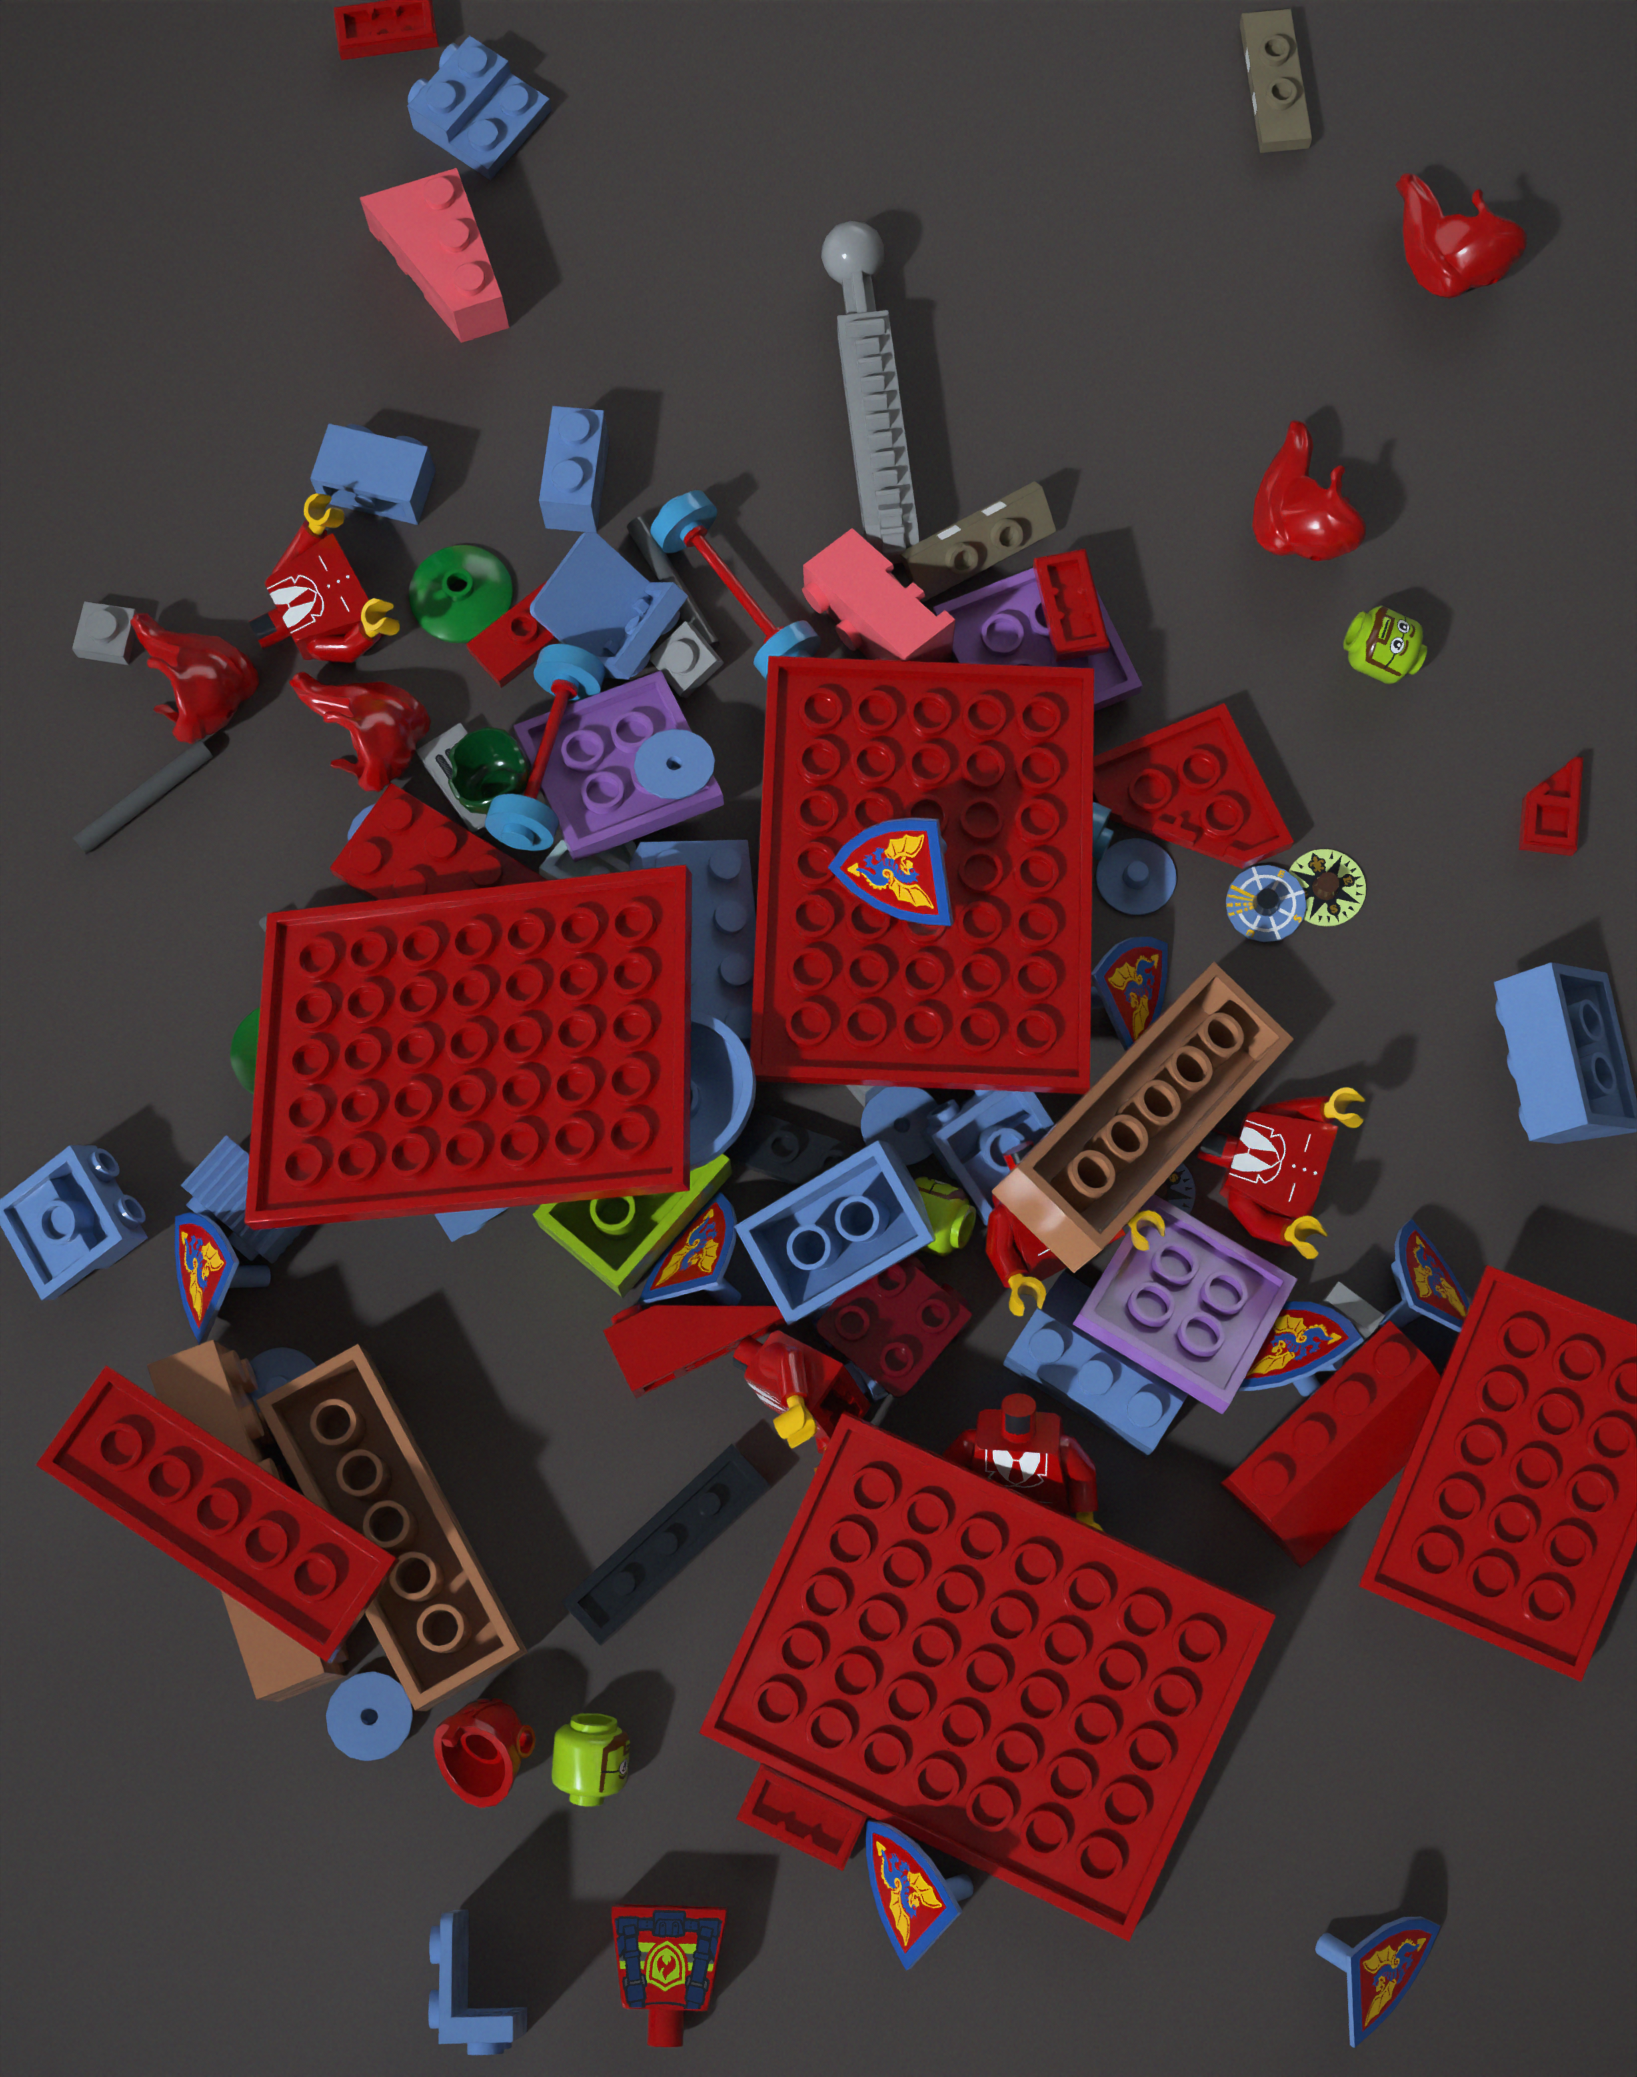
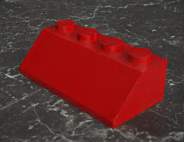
M1389 1320L1374 1332L1343 1363L1339 1370L1332 1373L1312 1395L1290 1414L1219 1485L1299 1568H1302L1406 1465L1441 1377L1433 1363Z

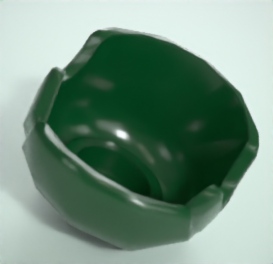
M484 727L470 732L453 746L449 753L453 774L452 779H448V784L455 798L469 812L487 814L491 801L496 796L524 794L530 777L529 762L520 745L505 729Z

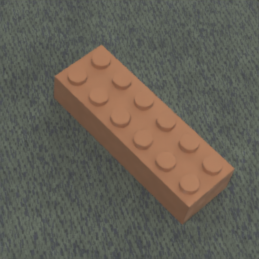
M1213 962L1166 1008L991 1192L1075 1273L1105 1248L1294 1038Z
M210 1340L147 1365L159 1400L293 1488L284 1465L275 1466L269 1445L276 1443V1439L262 1412L257 1413L251 1392L258 1390V1384L247 1358L240 1360L234 1350L230 1351L215 1340ZM221 1591L256 1700L282 1702L346 1676L342 1662L349 1660L346 1643H344L332 1663L326 1662Z
M357 1344L256 1400L304 1496L400 1560L365 1614L415 1711L426 1712L528 1653L369 1352Z

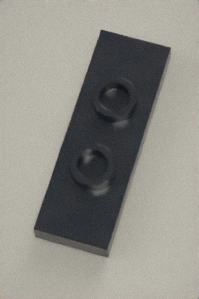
M752 1109L741 1134L723 1154L730 1159L731 1163L800 1187L862 1149Z

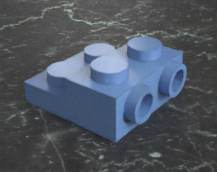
M469 35L461 46L452 43L446 47L440 57V69L429 81L421 78L414 83L408 95L409 104L407 107L414 130L491 180L552 109L548 97L511 73L508 60Z
M974 1090L975 1094L959 1105L952 1099L933 1109L926 1117L931 1125L920 1132L949 1178L955 1179L960 1188L966 1191L971 1205L975 1207L977 1214L986 1226H988V1216L993 1208H995L991 1191L1010 1172L1003 1154L1012 1147L1032 1140L1034 1145H1036L1055 1125L1034 1092Z
M69 1145L0 1199V1226L42 1301L55 1300L94 1269L109 1268L148 1238L140 1225L146 1219L142 1206L133 1197L124 1195L115 1180V1177L120 1172L118 1163L109 1152L97 1148L95 1145Z

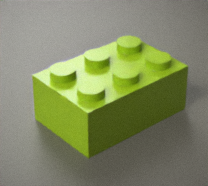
M722 1153L706 1165L691 1170L690 1191L541 1204L532 1215L541 1229L618 1295L624 1298L731 1176L730 1159Z

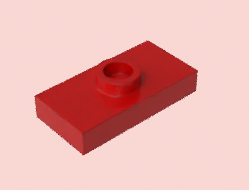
M385 0L333 8L341 60L439 47L432 0Z
M1086 549L1034 558L1033 570L1055 661H1065L1108 652L1109 641Z
M547 581L466 644L468 652L501 688L535 662L544 647L560 642L530 613L532 601Z
M761 1764L736 1819L843 1871L868 1815Z

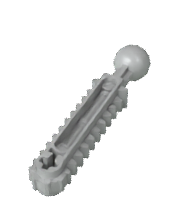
M849 220L836 225L826 236L822 245L821 259L829 276L841 284L843 288L846 315L837 316V336L864 539L892 564L902 563L901 553L906 552L907 548L919 543V531L888 310L876 311L872 282L885 262L886 250L877 230L865 222Z

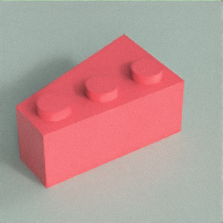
M457 168L360 197L370 232L390 251L396 259L397 265L406 275L412 278L423 292L428 303L461 343L510 328L503 298Z
M853 528L803 565L804 587L802 592L806 600L816 612L821 614L826 611L837 624L835 626L837 634L850 650L856 651L859 649L868 660L952 662L955 619L945 610L936 616L920 602L925 597L924 591L914 582L904 588L891 573L894 570L893 564Z

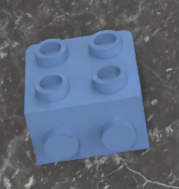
M585 532L578 538L532 601L530 613L563 644L582 648L595 655L605 667V678L629 679L641 672L647 665L651 657L649 650L659 636L666 634L675 626L680 617V611L678 610L688 595L674 582H649L597 533Z
M468 1909L442 1913L440 1925L432 1926L430 1931L431 1964H440L439 1990H431L429 1996L430 2029H439L438 2044L467 2043L468 2055L503 2054L504 2049L512 2048V2042L527 2033V2007L468 2009L469 1912Z

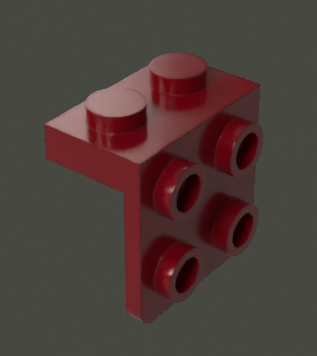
M913 1254L838 1297L817 1322V1332L825 1341L894 1398H902L908 1394L952 1340L956 1342L969 1327L973 1316L966 1309L970 1305L969 1302L950 1285L943 1283L940 1287L923 1273L926 1267Z

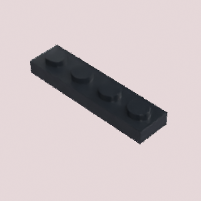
M731 1444L561 1601L562 1604L593 1639L602 1646L771 1489L770 1484L738 1449Z

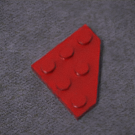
M1225 703L1093 757V802L1112 809L1109 820L1241 869L1289 850L1294 843Z

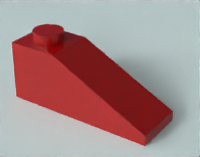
M638 1304L614 1315L611 1318L613 1325L604 1329L603 1332L633 1395L637 1399L735 1351L740 1342L746 1337H752L757 1340L786 1326L787 1323L778 1306L654 1305L643 1310L641 1304Z

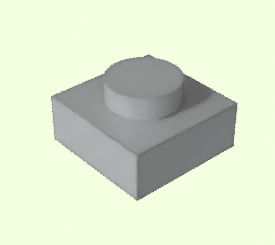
M84 601L72 650L78 658L129 665L136 636L130 620L138 613L135 609Z
M686 621L655 649L650 657V661L659 671H662L665 679L676 693L684 698H688L724 664L695 626Z
M1339 1281L1319 1303V1305L1332 1308L1349 1319L1363 1340L1375 1331L1385 1317L1384 1314Z

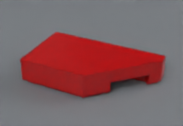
M1574 757L1563 768L1529 791L1522 799L1519 850L1573 856L1577 851L1583 757Z

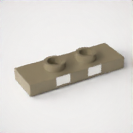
M1291 9L1242 13L1240 30L1260 153L1309 149L1312 135Z
M1034 481L907 548L906 552L901 553L900 557L910 584L914 582L924 591L925 597L920 601L922 603L1056 532L1043 487Z

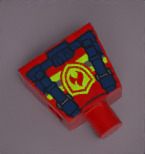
M615 1904L612 1906L611 1917L622 2007L626 2009H649L648 2046L682 2047L684 2010L707 2011L710 2007L728 1918V1907Z

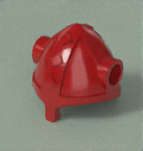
M492 1698L491 1700L477 1699V1702L470 1703L452 1716H448L438 1725L433 1738L435 1757L441 1774L449 1787L463 1801L479 1808L496 1806L508 1795L513 1787L522 1759L528 1758L535 1747V1733L530 1725H522L513 1708L498 1698Z

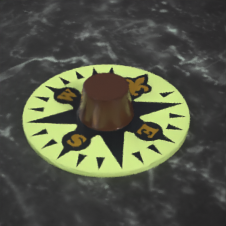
M1329 849L1310 851L1299 857L1288 871L1297 878L1305 892L1307 907L1303 919L1309 923L1318 926L1340 925L1353 918L1363 905L1366 896L1364 875L1359 866L1341 852Z

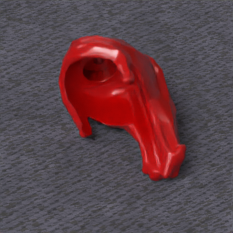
M1404 173L1400 180L1396 182L1395 186L1404 200L1403 238L1406 260L1418 284L1432 294L1451 299L1461 296L1470 288L1492 285L1506 276L1512 266L1524 254L1527 246L1526 232L1516 222L1491 212L1483 200L1481 189L1475 190L1472 195V203L1478 209V215L1464 216L1462 214L1444 216L1437 197L1431 188L1416 174Z
M1298 420L1290 422L1285 442L1263 476L1255 497L1252 527L1257 542L1274 555L1291 556L1297 554L1313 561L1331 560L1356 550L1364 542L1366 524L1363 517L1350 504V499L1342 496L1341 479L1345 473V467L1339 465L1332 470L1331 485L1327 489L1321 487L1316 480L1309 477L1314 444L1306 422Z
M145 612L135 614L130 620L138 640L152 656L147 660V666L160 670L171 681L179 713L175 712L169 705L164 704L156 705L153 710L156 713L165 715L175 723L172 734L177 741L192 745L204 739L206 735L214 734L228 725L240 703L251 698L259 685L256 668L249 656L238 650L228 641L219 636L168 631Z
M305 671L295 674L293 679L289 681L299 699L315 713L323 716L324 722L337 723L350 731L353 747L358 755V762L352 764L345 759H335L331 761L330 767L340 768L355 775L358 778V785L364 791L380 792L392 780L398 778L410 766L417 742L426 736L429 731L431 719L424 705L405 689L389 683L377 681L338 686L325 685Z

